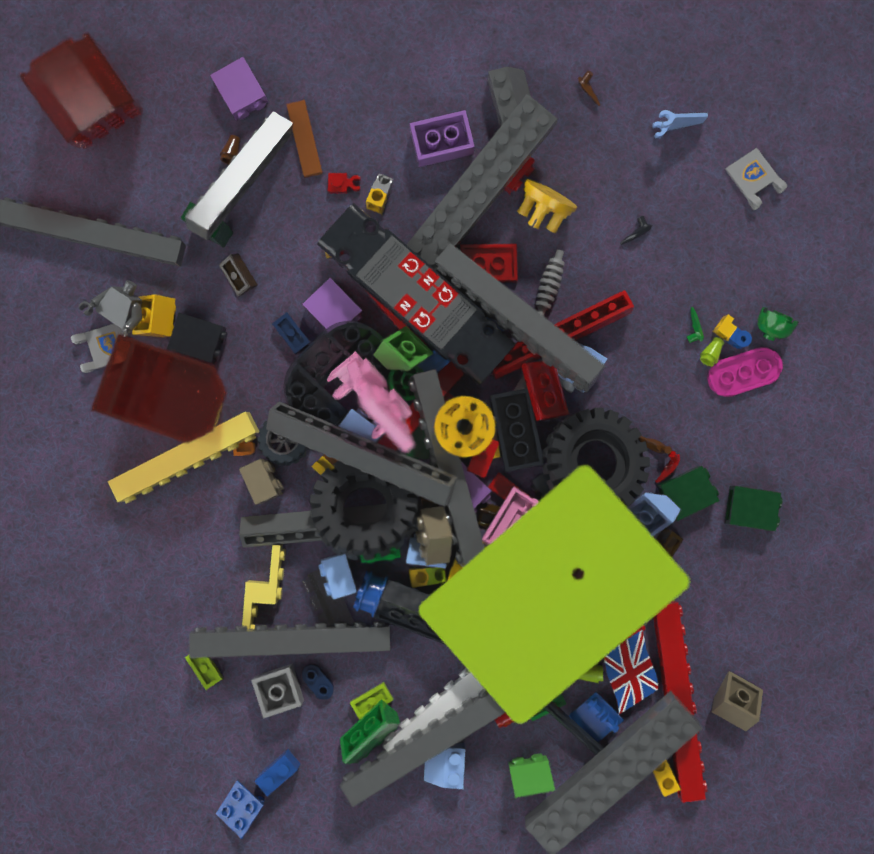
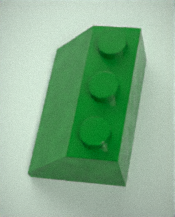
M382 699L340 738L342 758L345 764L359 763L370 754L371 750L380 745L386 736L398 728L400 724L398 713Z

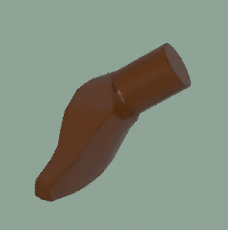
M587 70L583 77H578V82L581 88L600 106V102L589 83L593 73Z
M643 436L638 438L640 442L645 441L647 448L654 452L669 454L672 451L670 446H665L655 439Z

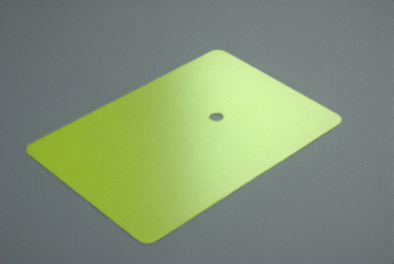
M581 466L420 605L419 613L509 717L516 723H525L686 590L689 586V578L593 469L588 466ZM576 568H581L584 571V577L580 580H576L572 576V572Z

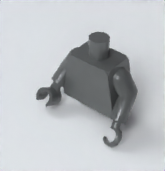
M126 280L124 287L112 286L91 299V303L84 301L79 304L81 311L88 307L84 311L85 315L90 316L95 307L96 312L123 329L122 333L125 334L123 337L116 335V339L120 341L127 339L128 333H131L142 320V299L134 295L137 284L132 281Z

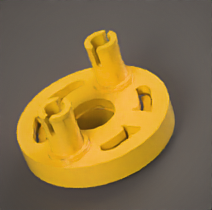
M462 396L449 400L441 407L435 418L434 430L439 444L447 452L460 457H469L482 452L490 444L495 432V421L490 409L482 401L473 397ZM461 419H467L472 424L471 432L466 435L460 434L457 430V423Z

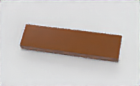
M305 100L286 104L290 122L293 123L292 130L304 178L323 174Z

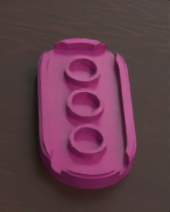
M759 347L719 360L717 364H714L709 369L707 381L711 390L717 395L731 397L775 382L782 372L783 362L777 352L767 347Z

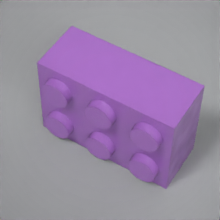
M466 110L410 123L411 137L419 167L474 154L475 146Z

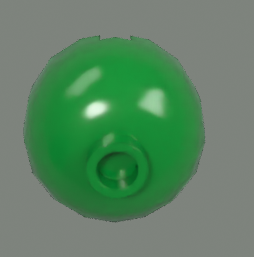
M762 307L757 323L759 330L765 333L764 338L774 341L775 338H787L794 332L799 321L794 320L792 322V317L775 310L771 312L767 310L768 308Z
M418 366L411 370L391 369L387 376L389 392L394 389L404 401L415 399L414 393L410 391L408 386L409 377L424 371Z

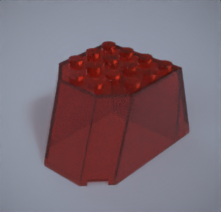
M88 32L82 35L83 39L73 41L72 38H68L32 60L28 64L31 69L26 74L23 72L19 75L21 81L67 143L79 149H87L93 145V140L109 135L108 131L110 129L122 127L126 119L138 117L141 114L140 110L143 109L108 53Z
M118 333L90 410L188 444L214 431L227 391L214 366Z

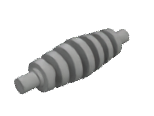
M557 250L555 257L550 258L548 263L551 265H547L545 268L548 272H544L543 278L540 279V285L542 286H539L538 291L540 293L537 294V299L540 301H536L535 306L538 307L537 312L543 317L545 311L551 308V305L548 303H553L555 300L552 296L557 295V290L561 286L558 282L562 280L560 275L563 274L562 268L565 264L562 261L564 254L562 250Z

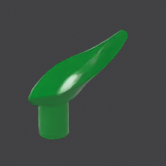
M691 307L692 327L695 333L687 336L689 343L698 339L702 342L704 335L694 307Z

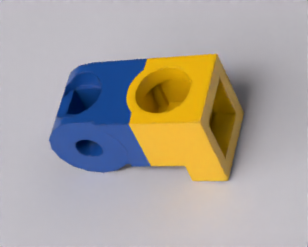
M729 314L723 316L712 332L737 349L748 346L752 341L751 334L747 331H742L732 324L734 318Z

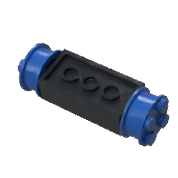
M372 570L370 572L366 571L353 606L357 612L359 609L371 613V617L446 645L419 613L420 605L431 595L420 592L418 589L404 586L399 582L390 581L388 576L382 578L374 575Z

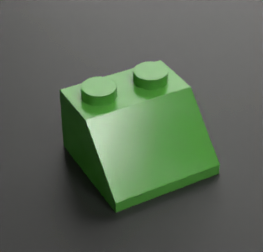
M405 326L384 339L374 353V356L387 369L411 370L429 358L433 352Z
M534 754L528 759L516 757L511 762H508L515 798L555 790L546 755Z

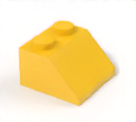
M155 294L140 296L139 298L142 299V320L133 329L132 335L171 337L174 328L173 319L176 312V299Z

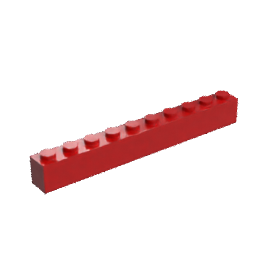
M673 600L653 616L663 692L665 696L672 691L694 715L697 711L691 694H694L693 685L689 682L691 668L686 661L688 647L686 643L684 644L683 639L686 632L680 618L683 616V610L681 605ZM697 734L672 754L675 779L680 788L677 793L682 803L706 800L705 793L708 792L706 781L703 780L702 775L705 772L703 761H700L702 746L697 739Z

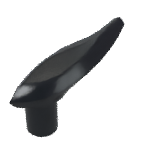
M644 216L637 219L640 227L620 242L621 245L645 234L652 228V225L647 224Z

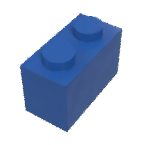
M287 749L258 774L255 783L268 796L298 770L300 762Z

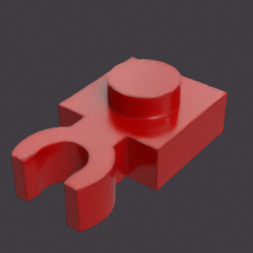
M328 173V193L347 194V188H351L353 191H360V186H354L353 183L354 181H361V178L358 175L348 178L347 173Z

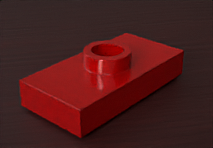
M492 439L487 448L473 455L467 471L485 478L500 442Z

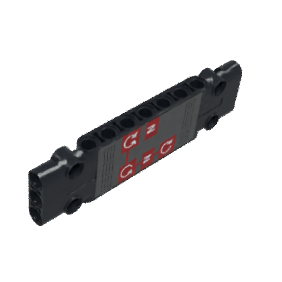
M355 203L350 205L319 239L317 245L332 257L341 268H344L353 280L445 360H450L458 370H461L478 386L482 384L516 345L515 342L498 329L493 321H489L486 318L485 313L395 234L388 229H383L376 219L368 216ZM374 226L376 230L374 232H367L366 228ZM343 254L350 256L347 261L340 260V257ZM490 327L493 330V334L486 335L483 329ZM465 356L468 363L461 365L458 363L457 358Z

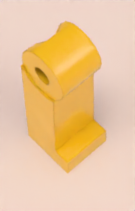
M667 760L652 771L660 792L664 797L680 790Z

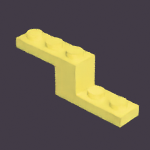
M283 544L272 545L269 582L251 580L246 582L242 626H247V629H255L256 626L253 625L254 617H257L258 605H255V603L276 604L278 599L282 598V588H279L280 580H283L284 568H281V562L285 560L286 549H283Z

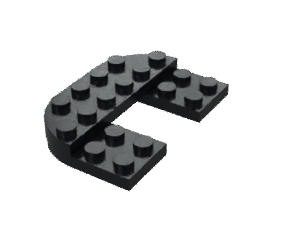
M342 321L329 326L288 368L283 386L287 404L339 426L349 412L323 388L328 383V376L356 351L363 360L367 358L383 376L384 380H386L391 369H387L374 356L384 338L368 325L358 321Z

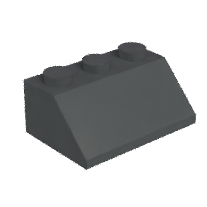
M503 67L488 71L487 80L500 127L527 94L531 96L526 76L522 69Z

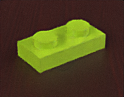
M189 655L185 657L205 690L224 678L211 657L189 658Z
M382 682L351 700L350 704L360 720L381 699L388 704L393 701V697L386 684Z

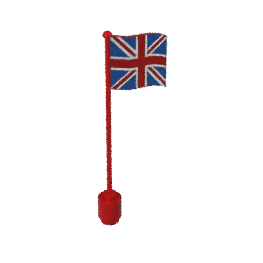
M642 625L604 657L606 673L617 700L618 714H621L658 690L656 672L646 649L643 631L646 629L645 625ZM507 713L494 719L499 728L507 727L514 722Z

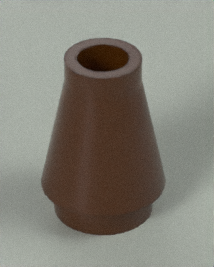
M230 135L220 152V160L223 163L230 165L233 156L239 154V144L241 141L239 137Z

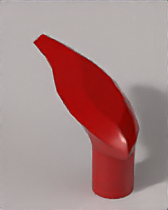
M671 451L668 454L670 461L656 479V483L668 477L676 469L680 462V454L677 455L675 451Z

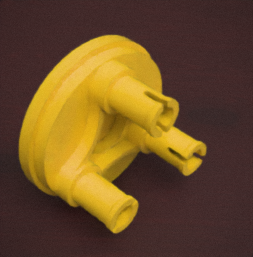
M527 179L524 183L525 198L517 212L528 217L536 202V209L528 224L532 226L537 219L534 228L539 229L544 217L551 211L554 214L545 228L556 233L563 219H566L572 212H575L577 206L553 189L534 180Z

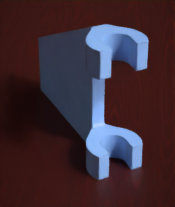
M663 110L660 112L659 118L666 117L668 121L653 123V128L658 127L661 129V132L655 133L654 136L655 138H661L668 130L704 123L708 114H675L668 110Z

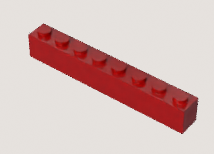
M623 290L554 325L576 341L631 314L634 305L627 292ZM517 342L491 373L496 380L521 368V365L541 358V356L537 353H531L524 342Z

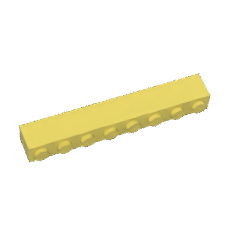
M245 411L108 481V484L117 502L125 501L126 504L137 499L136 495L140 493L143 495L148 494L154 490V486L158 484L163 486L171 482L170 478L177 476V478L188 473V469L192 467L196 469L203 466L205 460L209 458L211 460L217 459L222 456L221 452L227 449L230 452L238 448L239 443L243 441L248 443L256 439L255 435L259 434V430L250 412Z

